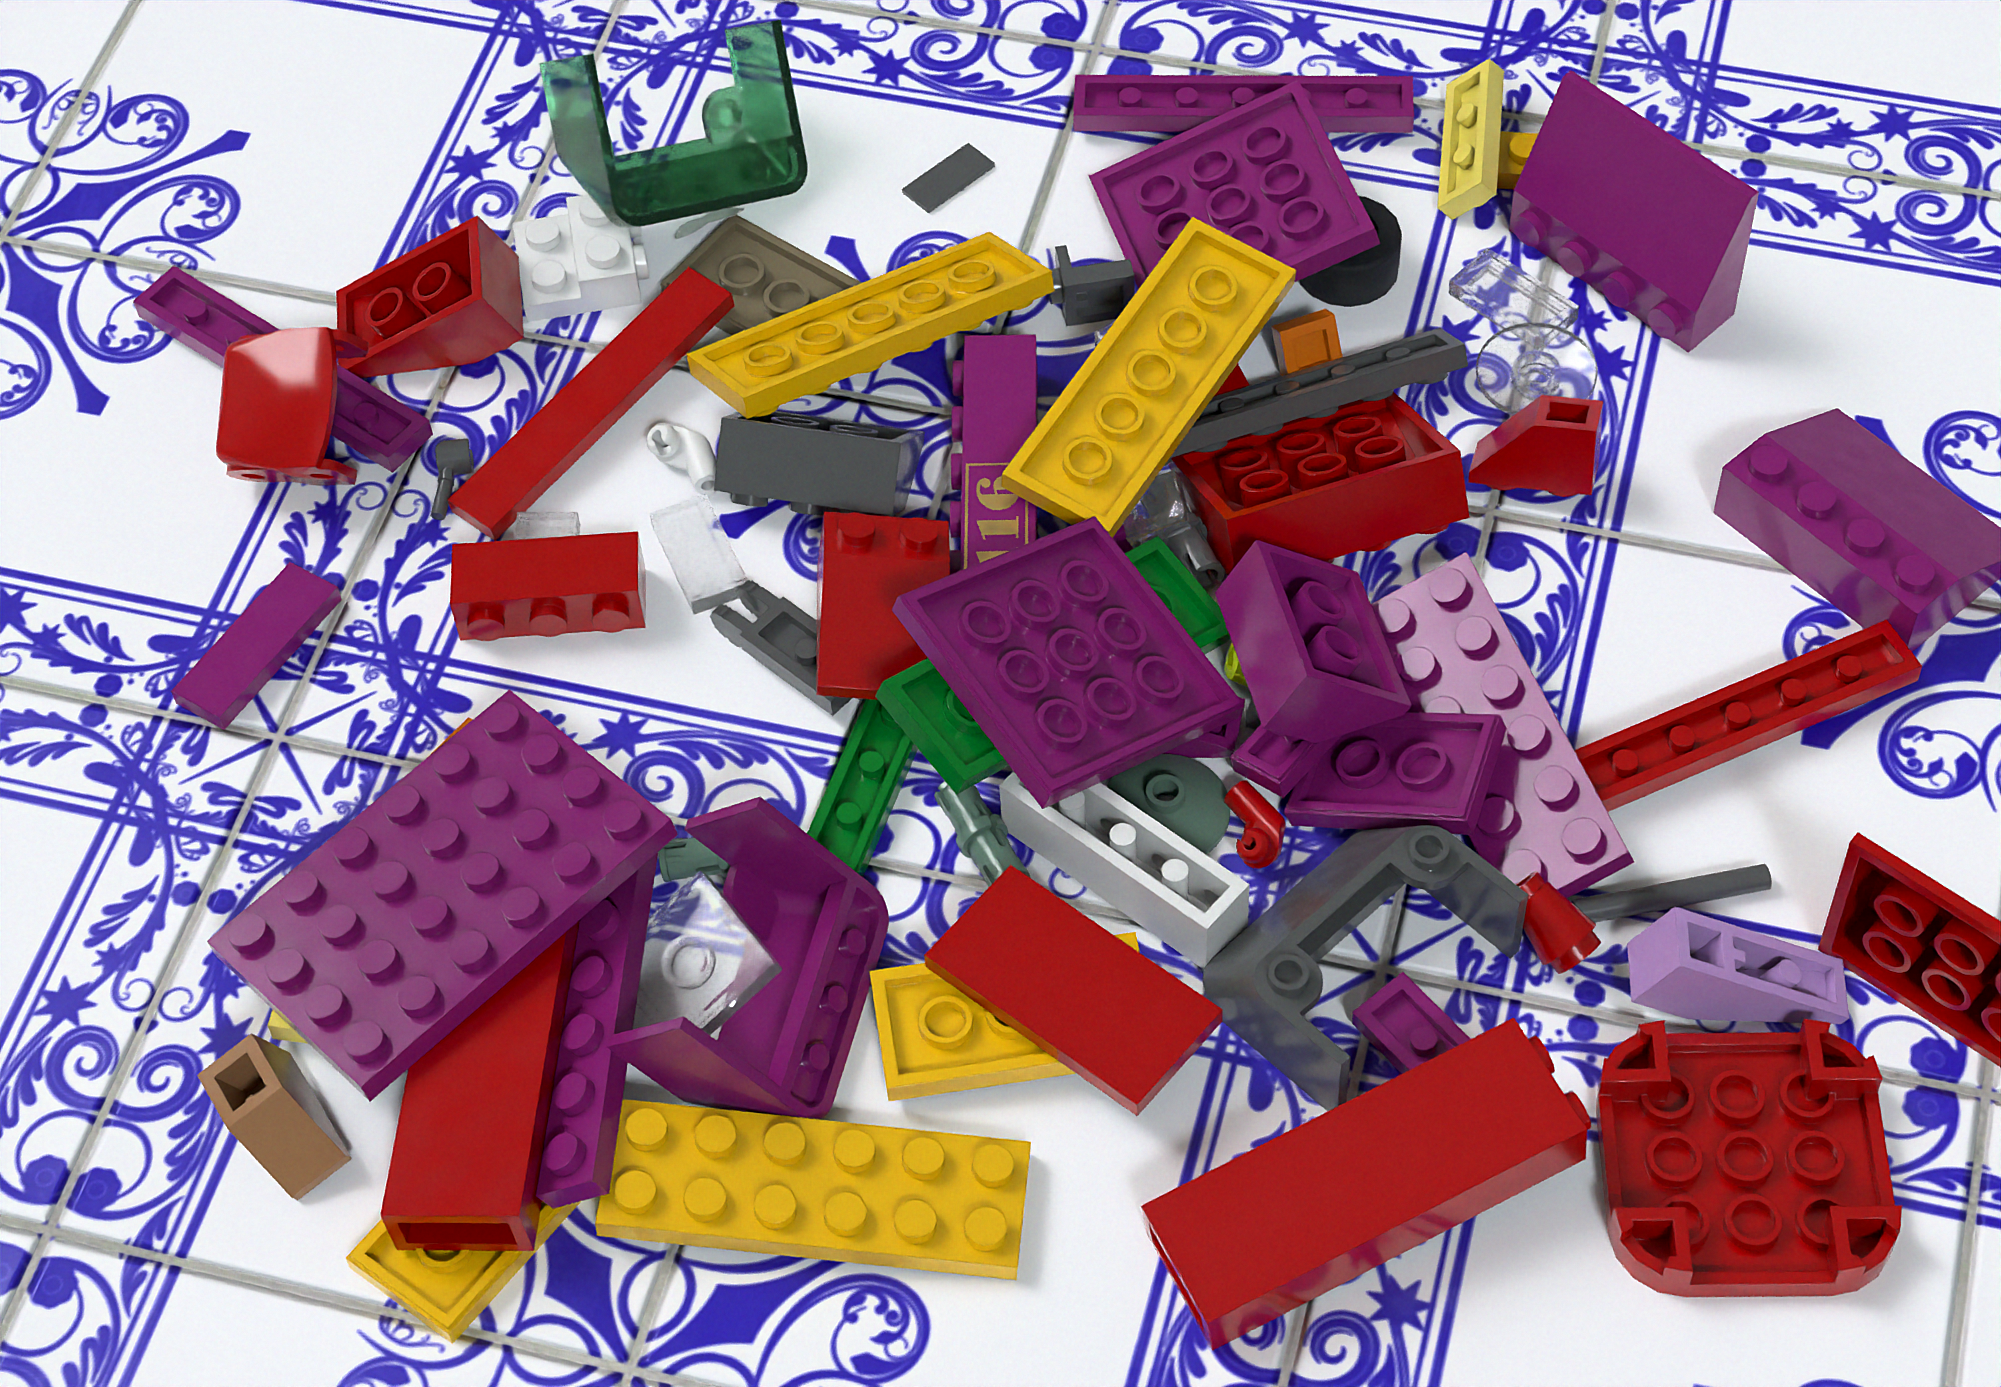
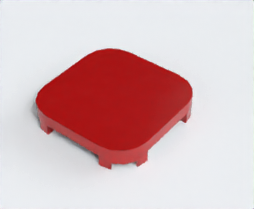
M1803 1019L1800 1032L1666 1033L1664 1020L1639 1024L1636 1034L1615 1046L1607 1059L1604 1058L1595 1107L1608 1235L1616 1259L1631 1277L1658 1293L1681 1297L1835 1296L1858 1291L1876 1279L1890 1258L1900 1233L1902 1205H1895L1878 1095L1883 1078L1874 1055L1866 1059L1853 1044L1829 1032L1831 1023Z

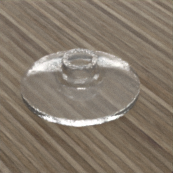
M1522 323L1502 329L1491 336L1482 346L1476 363V379L1484 396L1495 407L1512 416L1541 395L1589 399L1594 392L1598 375L1597 363L1588 345L1572 332L1546 323Z

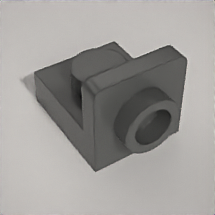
M1067 245L1055 246V268L1050 269L1052 270L1055 292L1048 294L1051 305L1061 303L1066 327L1117 319L1135 295V279L1131 260L1126 259L1072 267Z

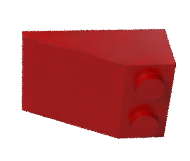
M478 215L336 291L337 329L348 331L369 342L366 357L338 358L339 366L359 378L474 364L524 339L519 256Z
M824 511L817 563L816 695L878 700L875 695L883 681L928 658L894 614L892 608L898 596L950 575L949 521L928 520L920 517L903 518L865 515L857 512L839 513Z

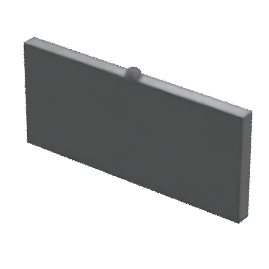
M967 143L902 188V193L929 214L993 169L995 162L970 143Z

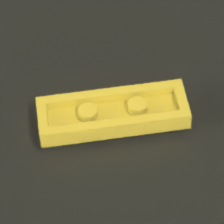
M1490 58L1446 85L1437 208L1452 220L1475 207L1484 205L1490 198L1497 195L1504 70Z

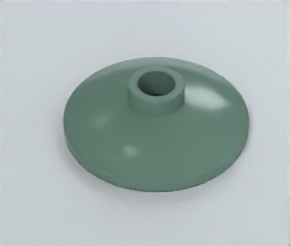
M1160 754L1113 776L1106 786L1204 854L1211 852L1220 843L1228 829L1231 809L1224 803V798L1228 793L1226 787L1210 768L1192 758L1175 754ZM1172 796L1175 798L1170 801H1161L1156 797Z

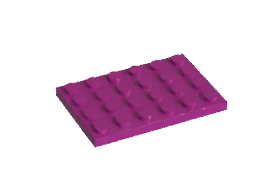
M509 689L206 942L214 954L366 1099L372 1101L673 840L678 833L672 820Z

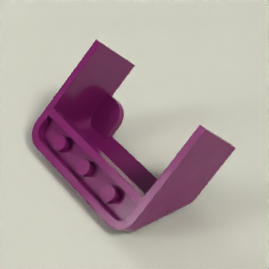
M762 797L753 798L690 818L684 830L730 865L723 886L724 906L732 922L752 937L717 1040L683 1016L610 1035L606 1047L684 1102L715 1109L822 1119L833 1106L871 985L869 971L876 969L888 931L889 913L886 902L877 888Z

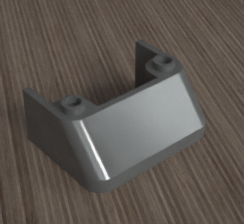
M1425 825L1364 830L1354 834L1214 956L1204 969L1202 994L1205 998L1223 1009L1222 1022L1326 1111L1347 1102L1351 1056L1303 1017L1317 1004L1322 994L1323 975L1317 962L1403 885L1407 883L1415 888L1425 890L1508 958L1511 959L1519 952L1528 894L1445 829Z

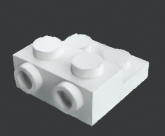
M623 189L567 197L568 214L512 223L516 253L519 256L520 282L527 322L642 304L638 280L650 278L644 244L634 246L632 244V238L643 237L637 202L625 204Z

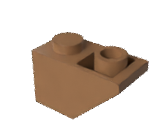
M251 1033L197 1074L227 1129L291 1198L299 1200L352 1159L290 1052Z

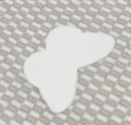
M719 208L709 212L702 218L686 222L677 229L678 233L675 239L691 235L708 223L737 215L744 211V208Z

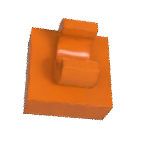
M1326 308L1271 326L1281 376L1343 357L1335 314Z

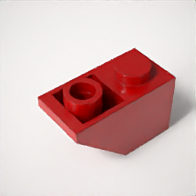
M1550 395L1539 396L1477 442L1469 470L1468 483L1486 484L1488 487L1496 490H1511L1515 488L1544 490L1561 497L1577 494L1592 495L1599 465L1604 401Z

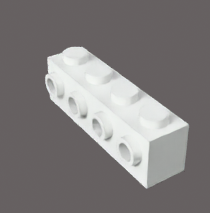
M1014 771L999 785L1001 817L1007 826L1009 834L1202 969H1205L1208 962L1248 927L1249 884L1102 783L1091 786L1044 809L1040 807Z

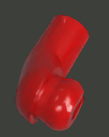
M1243 780L1235 784L1228 791L1224 798V803L1245 824L1241 840L1237 839L1236 850L1239 857L1249 867L1260 869L1270 866L1280 856L1286 822L1283 816L1247 780Z

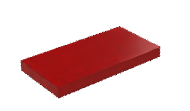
M1012 865L991 884L924 954L926 968L1136 1116L1145 1109L1223 1020V1009Z

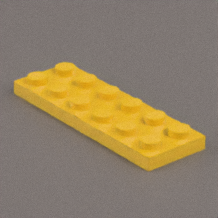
M1192 217L1003 471L1001 487L1071 525L1095 516L1113 538L1290 291L1295 282L1296 270Z
M989 231L687 353L690 374L746 419L766 416L775 412L780 405L804 395L822 393L829 389L831 384L857 373L875 371L884 362L908 352L923 351L929 348L934 341L958 331L976 329L985 320L994 316L1030 306L1033 300L1055 292L1052 270Z
M623 1099L609 1194L600 1196L595 1221L597 1236L1017 1280L1031 1141Z

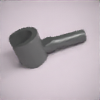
M468 438L445 440L436 445L435 452L439 476L431 511L433 519L444 520L446 518L449 505L447 500L451 497L454 475L474 473V457L472 450L469 449Z

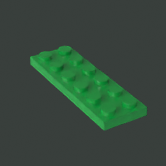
M1159 536L1125 553L1204 654L1211 652L1230 640L1231 637L1226 628L1219 605ZM928 658L882 682L875 697L956 795L1009 766Z

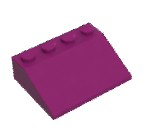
M1570 70L1563 76L1515 186L1509 231L1514 233L1524 244L1536 248L1558 263L1568 274L1580 278L1602 293L1613 305L1624 308L1646 323L1660 337L1669 339L1689 353L1735 313L1759 192Z
M1838 408L1763 434L1722 468L1713 511L1715 515L1864 629L1887 619L1912 652L2001 578V527Z

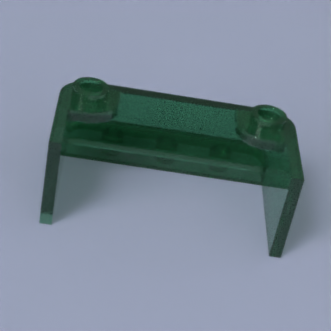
M781 19L724 29L735 86L717 89L706 98L702 108V121L706 138L614 156L612 140L608 130L594 53L539 63L557 155L566 169L612 223L624 228L647 226L790 195L797 192L803 186L808 173V163Z

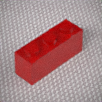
M638 531L452 544L450 607L460 641H494L499 638L535 635L554 637L564 633L593 631L615 633L624 629L646 628V568Z

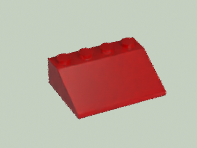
M1393 392L1391 396L1382 400H1357L1338 406V411L1327 417H1302L1283 423L1282 429L1272 434H1247L1230 439L1225 447L1217 451L1206 453L1192 451L1172 457L1169 467L1192 513L1196 517L1202 518L1206 525V540L1217 559L1222 563L1225 573L1229 575L1256 540L1332 563L1335 558L1353 552H1373L1385 549L1391 545L1393 540L1416 533H1439L1448 528L1450 523L1470 518L1461 451Z
M1857 832L1851 839L1818 950L1823 954L1842 959L1845 968L2001 1067V921Z

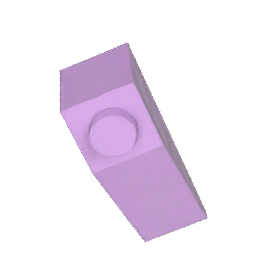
M1678 907L1672 908L1627 943L1631 1001L1633 1003L1693 1020L1802 1023L1803 1019H1810L1831 1024H1842L1849 1019L1842 959Z

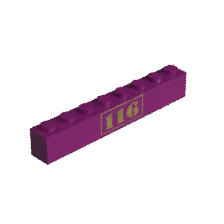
M1036 334L964 336V360H953V395L963 396V406H952L953 443H963L962 453H951L952 490H962V500L950 501L951 538H961V550H950V575L1038 539V506L1001 487L1003 471L1038 425Z

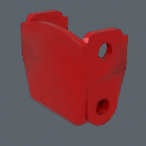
M329 327L286 328L266 334L243 335L239 337L238 341L232 342L226 348L224 354L215 448L218 459L227 465L226 475L235 479L252 482L355 485L357 481L356 469L335 460L324 459L329 443L335 413L337 358L366 357L369 342L348 331L331 329Z

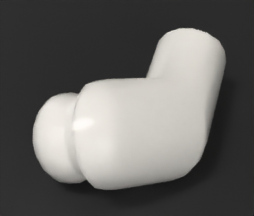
M667 423L655 425L648 433L646 441L648 449L654 453L657 460L688 471L694 491L697 494L710 495L717 492L714 491L717 462L707 438L701 433L687 428L672 427Z

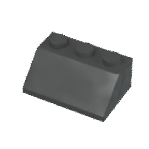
M775 411L766 416L746 419L739 412L721 418L714 491L732 493L731 502L746 506H768V498L791 501L790 510L801 514L824 515V511L827 512V507L850 510V513L894 516L906 507L923 448L925 432Z

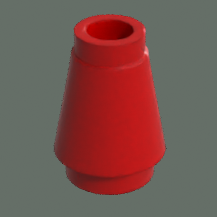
M1538 871L1532 872L1516 884L1528 894L1523 929L1542 965L1550 963L1558 974H1562L1583 961L1601 944V940L1593 932L1596 923L1547 880H1544Z

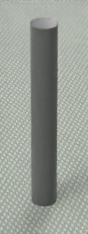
M1764 863L1571 900V902L1593 922L1597 923L1770 890L1772 880L1769 868Z

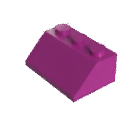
M1256 540L1216 590L1215 596L1263 729L1279 736H1291L1316 744L1405 715L1410 709L1411 703L1358 572Z

